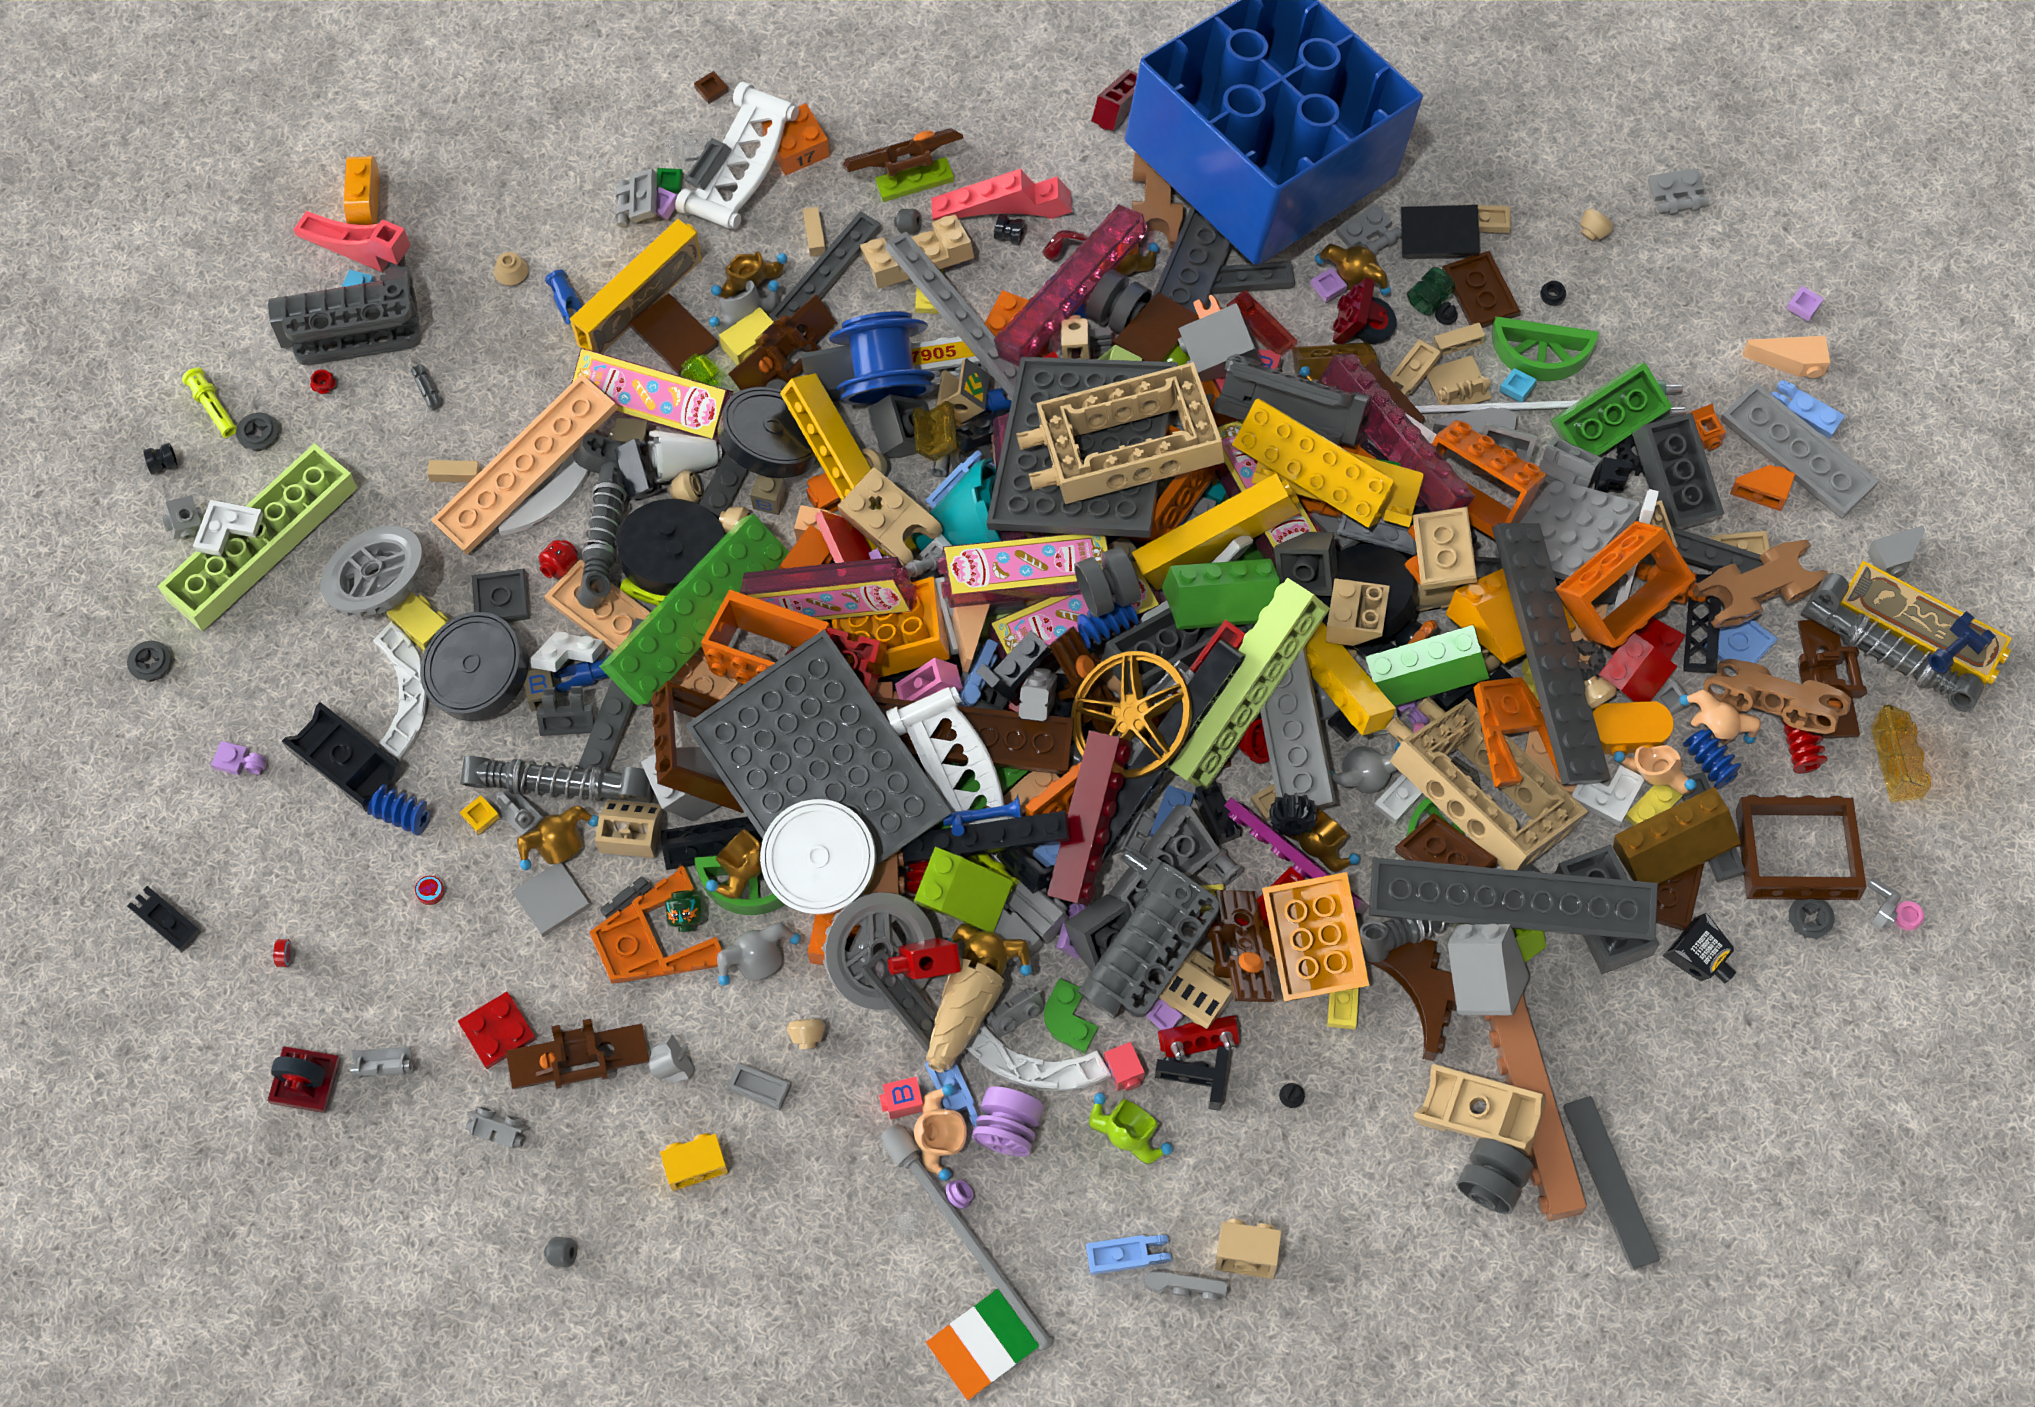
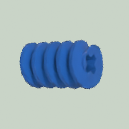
M1116 601L1114 602V611L1095 618L1089 610L1087 616L1084 614L1078 615L1077 628L1085 646L1090 649L1091 639L1099 645L1101 644V634L1109 640L1111 639L1110 630H1113L1116 635H1120L1119 626L1122 625L1128 631L1130 630L1129 621H1132L1135 626L1139 625V621L1131 604L1121 607Z
M1703 729L1690 736L1683 742V746L1689 747L1688 753L1691 756L1696 755L1694 761L1697 764H1703L1701 770L1704 773H1709L1708 780L1711 782L1716 781L1714 787L1720 789L1737 777V771L1742 764L1739 762L1732 765L1731 761L1735 755H1724L1729 747L1727 745L1718 747L1717 745L1722 739H1712V730Z
M382 784L369 802L368 815L373 814L376 819H382L385 823H392L395 827H402L404 831H412L416 836L423 833L431 817L430 810H426L427 802L423 800L416 806L417 797L412 796L407 802V793L402 792L397 798L398 790L396 788H392L387 794L388 785Z

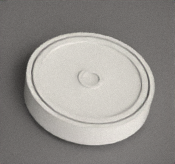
M825 799L802 801L781 812L773 820L765 833L760 855L762 873L767 885L775 896L789 907L813 915H825L841 911L845 906L863 895L873 879L877 859L875 842L865 822L848 807Z

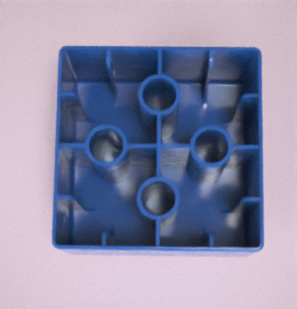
M1236 0L1141 58L1125 133V142L1247 259L1255 265H1260L1396 177L1423 99V94L1321 1Z

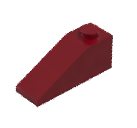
M1129 69L1126 70L1098 95L1091 122L1098 124L1102 129L1114 131L1123 123L1131 109L1138 73Z

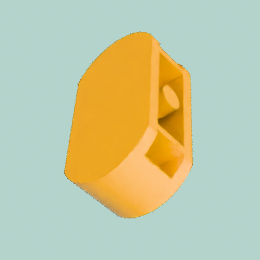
M374 156L347 157L344 211L348 224L373 225L378 222L380 177L378 164Z
M1657 701L1603 703L1593 711L1604 754H1611L1612 757L1617 751H1622L1625 755L1627 753H1636V750L1641 746L1646 748L1665 746L1673 730V717L1670 711Z

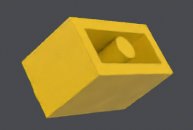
M703 1133L694 1137V1141L682 1144V1142L672 1143L665 1147L666 1150L660 1151L672 1192L728 1174L716 1134Z

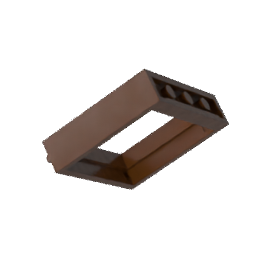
M667 681L657 692H654L651 699L654 716L652 725L655 734L654 748L656 752L655 770L657 771V784L744 813L723 781L677 766L674 711L696 718L720 700Z
M1749 795L1740 798L1736 808V819L1741 842L1742 864L1745 868L1744 882L1747 899H1861L1867 886L1853 798H1843L1842 796L1825 798L1812 795L1803 797H1787L1785 795L1759 797L1757 795ZM1752 815L1842 816L1851 877L1760 876Z

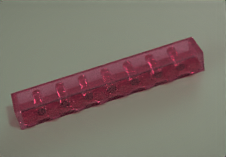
M1118 204L1107 215L1105 220L1092 231L1090 236L1060 266L1057 272L1045 282L1044 286L1030 298L1020 312L997 334L994 343L999 358L1019 366L1021 357H1034L1059 330L1061 321L1070 318L1091 295L1103 275L1110 269H1114L1147 233L1142 213Z
M1353 353L1335 354L1320 379L1326 386L1332 387L1337 385L1340 387V390L1349 393L1356 391L1372 396L1371 410L1364 431L1389 461L1400 462L1401 467L1424 474L1418 495L1431 511L1468 508L1475 495L1468 488L1467 483L1458 477L1452 470V466L1437 452L1436 447L1428 442L1422 435L1421 430L1406 416L1405 411L1398 407L1390 394L1375 380V376L1367 371L1361 364L1360 359Z

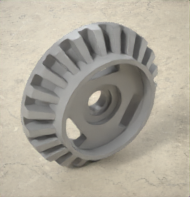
M381 526L358 534L342 545L325 566L320 585L324 599L337 613L342 612L344 616L355 614L356 617H362L364 615L380 614L393 609L411 594L422 575L420 570L425 567L426 563L424 560L426 553L422 543L412 531L400 526ZM379 568L375 574L369 576L373 570Z
M872 892L871 894L859 896L834 915L832 918L833 922L825 933L827 937L822 949L825 953L823 964L827 969L829 981L833 983L836 991L844 996L847 1001L863 1008L885 1010L891 1008L872 985L865 984V977L859 970L874 956L872 952L874 945L880 942L883 943L886 948L885 953L889 958L899 956L898 949L903 945L890 925L895 920L902 928L907 944L935 938V934L929 919L915 903L897 894ZM858 924L860 928L849 951H846L845 944L852 928ZM905 976L918 993L929 979H912Z

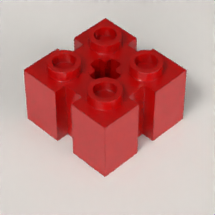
M828 627L827 634L847 661L848 658H853L854 656L855 664L852 666V670L870 696H874L879 679V674L873 673L875 664H883L888 642L859 636L857 642L855 641L857 634Z

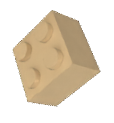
M1229 1219L1228 1222L1222 1221L1214 1270L1273 1279L1278 1262L1281 1230H1275V1226L1263 1223L1258 1224L1257 1227L1245 1225L1244 1221L1238 1219Z

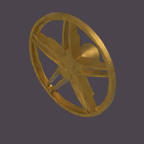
M1129 651L1119 653L1104 660L1086 676L1076 693L1071 712V718H1074L1072 728L1074 742L1083 756L1086 742L1082 732V714L1115 723L1109 735L1117 737L1120 733V738L1128 741L1133 736H1136L1157 758L1156 761L1147 766L1123 770L1124 779L1143 777L1157 771L1177 754L1190 728L1192 700L1185 679L1171 663L1149 652ZM1138 661H1146L1162 667L1173 677L1177 684L1143 698ZM1128 662H1130L1131 684H1132V692H1133V693H1130V694H1129ZM1122 664L1121 702L1086 698L1094 683L1105 672ZM1178 689L1180 690V692L1152 706L1151 702L1163 698ZM1182 699V724L1175 741L1169 748L1164 741V737L1157 729L1159 724L1157 715L1173 707L1174 703ZM1087 703L1112 707L1111 715L1083 708V705ZM1152 735L1165 754L1161 756L1145 736Z

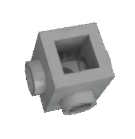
M192 495L165 501L163 509L165 516H162L166 532L171 531L173 539L180 537L182 540L195 537L201 526L203 514L200 507H195Z

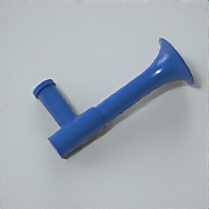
M1017 794V798L1013 802L1003 806L952 812L950 816L943 820L944 826L952 825V834L961 836L964 833L963 823L997 817H1022L1019 796Z

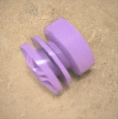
M1004 1087L987 1088L981 1104V1110L986 1115L977 1117V1127L973 1129L972 1139L980 1145L1002 1154L1012 1156L1030 1155L1032 1144L1030 1143L1034 1141L1035 1133L1029 1128L1039 1126L1044 1105L1034 1097L1017 1090Z

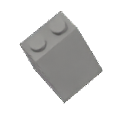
M1237 303L1178 328L1182 336L1178 339L1179 345L1183 353L1188 352L1191 359L1186 362L1187 364L1194 362L1201 382L1225 377L1227 370L1224 368L1227 357L1234 354L1263 363L1247 321Z
M676 747L677 766L723 781L700 747ZM656 753L641 762L663 810L690 821H696L719 806L685 792L657 784V771L655 770Z
M1456 925L1448 942L1458 1015H1513L1529 975L1511 925Z

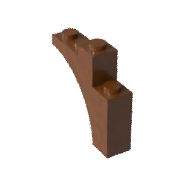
M1424 939L1417 943L1408 942L1389 951L1388 957L1383 961L1370 962L1365 959L1364 961L1389 974L1410 996L1422 1024L1424 1037L1422 1059L1434 1061L1436 1053L1442 1054L1445 1037L1440 1036L1442 1026H1448L1451 1010L1456 1011L1457 1007L1452 973L1436 969L1439 952L1434 951L1436 941Z

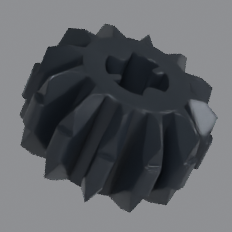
M1297 792L1294 795L1285 793L1284 797H1275V802L1271 804L1269 809L1272 829L1278 830L1279 835L1287 833L1290 837L1295 834L1302 837L1303 832H1311L1312 827L1316 826L1317 821L1314 800L1308 799V795L1298 796Z

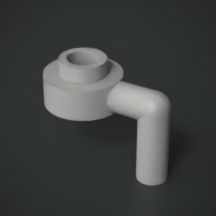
M1873 877L1867 887L1885 897L1886 901L1871 924L1879 929H1882L1884 925L1889 928L1898 915L1894 909L1901 896L1897 891Z

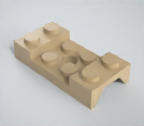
M956 214L933 221L932 231L922 232L911 237L938 270L974 258L971 241ZM884 237L860 245L863 261L870 266L878 289L910 279L885 249L887 242Z
M1432 1064L1430 1087L1423 1106L1415 1112L1414 1118L1419 1125L1443 1132L1450 1130L1478 1139H1494L1511 1146L1523 1155L1529 1156L1547 1101L1544 1095ZM1483 1101L1487 1104L1486 1110L1483 1113H1472L1474 1103Z

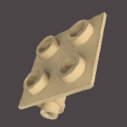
M1473 355L1434 366L1426 375L1439 405L1477 404L1492 399L1487 388L1491 386L1488 377L1481 375Z

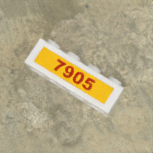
M942 337L934 341H916L911 343L914 369L932 371L935 374V378L932 381L940 380L941 373L944 370H947L955 377H960L962 361L966 358L986 371L984 365L960 337Z

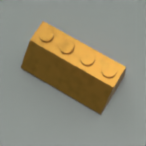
M1712 787L1616 834L1613 849L1633 881L1658 883L1660 885L1740 846L1741 842L1728 807L1716 788Z

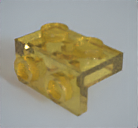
M944 401L928 412L919 407L913 409L915 450L918 454L935 462L957 448L954 404Z

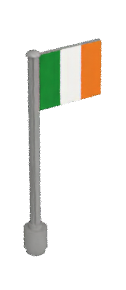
M895 1124L880 1136L883 1141L882 1146L898 1168L903 1166L906 1169L910 1168L997 1287L995 1291L925 1342L965 1399L969 1401L1037 1349H1048L1053 1343V1338H1048L919 1162L920 1157L918 1155L922 1150L905 1127L902 1128L899 1124Z

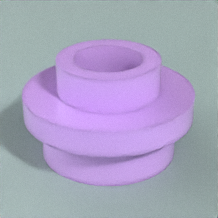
M963 1180L951 1181L946 1186V1197L951 1205L964 1209L969 1206L970 1201L973 1199V1191L969 1184Z

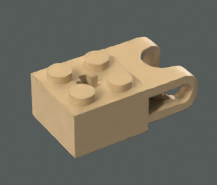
M875 467L837 505L840 515L902 567H905L908 562L914 560L912 551L905 545L909 535L921 532L931 539H935L943 532L940 523ZM880 505L882 507L880 510H878L877 508H875L874 510L872 509L874 506Z

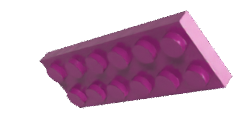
M1231 797L1224 805L1230 810L1228 816L1244 827H1251L1252 829L1249 833L1261 843L1264 842L1266 845L1268 843L1272 844L1271 851L1282 860L1285 859L1287 862L1293 861L1295 864L1292 868L1304 878L1311 879L1332 875L1285 836L1279 835L1277 830L1272 829L1270 824L1243 802ZM1351 891L1355 913L1364 915L1369 909V904Z

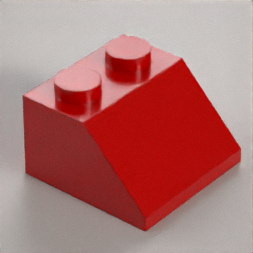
M1633 632L1599 673V678L1604 677L1617 687L1619 693L1632 702H1651L1675 671L1677 665L1657 648Z

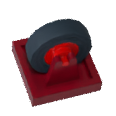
M1366 277L1358 285L1355 284L1350 292L1341 296L1337 304V309L1339 310L1338 317L1332 327L1334 331L1332 342L1344 344L1357 333L1366 342L1376 344L1384 342L1394 333L1396 328L1395 313L1388 303L1380 298L1372 297L1375 285L1374 280Z
M283 1046L280 1057L275 1058L271 1068V1074L274 1076L267 1101L273 1105L326 1113L341 1058L338 1055Z

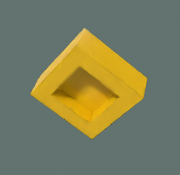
M482 795L459 812L461 817L478 835L500 818L496 810Z

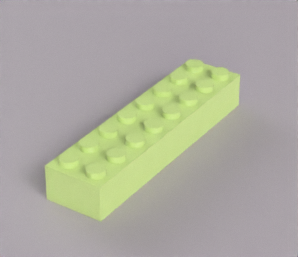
M314 443L245 506L261 509L264 514L256 537L230 533L221 556L194 552L158 585L166 601L203 632L358 489L352 474Z
M1289 578L1277 587L1273 600L1262 609L1258 622L1243 638V644L1239 650L1246 657L1242 665L1170 767L1173 772L1196 787L1202 785L1205 790L1208 789L1246 733L1249 725L1255 720L1330 610L1328 606L1314 594Z

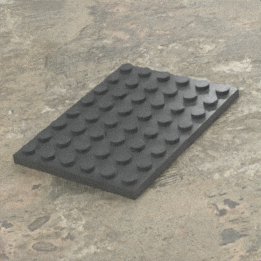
M1021 357L986 523L988 530L1150 538L1160 480L1065 504L1060 486H1057V484L1032 490L1028 473L1052 468L1053 463L1048 447L1044 444L1020 450L1016 433L1040 428L1036 404L1038 402L1177 367L1178 362ZM1171 411L1074 436L1075 444L1079 446L1083 464L1089 454L1095 452L1100 454L1119 449V446L1122 445L1127 447L1146 442V439L1149 438L1153 440L1167 436Z
M825 629L685 725L762 839H764L765 833L773 820L788 807L806 800H830L848 807L865 822L875 842L876 866H878L952 814Z

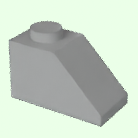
M1922 525L1874 540L1867 552L1873 565L1896 578L1904 575L1915 555L1925 528Z

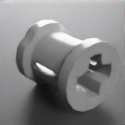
M1222 848L1217 855L1206 863L1208 869H1213L1222 878V883L1227 886L1238 878L1243 868L1240 865H1236L1226 855L1227 851Z

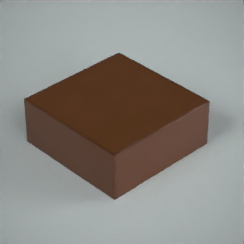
M714 71L694 83L695 90L708 104L729 92L728 86Z

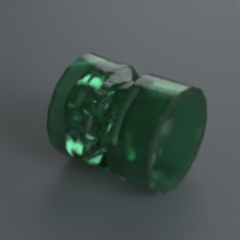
M1438 267L1429 269L1421 278L1422 281H1418L1407 292V298L1411 306L1425 316L1433 314L1456 288L1452 278Z

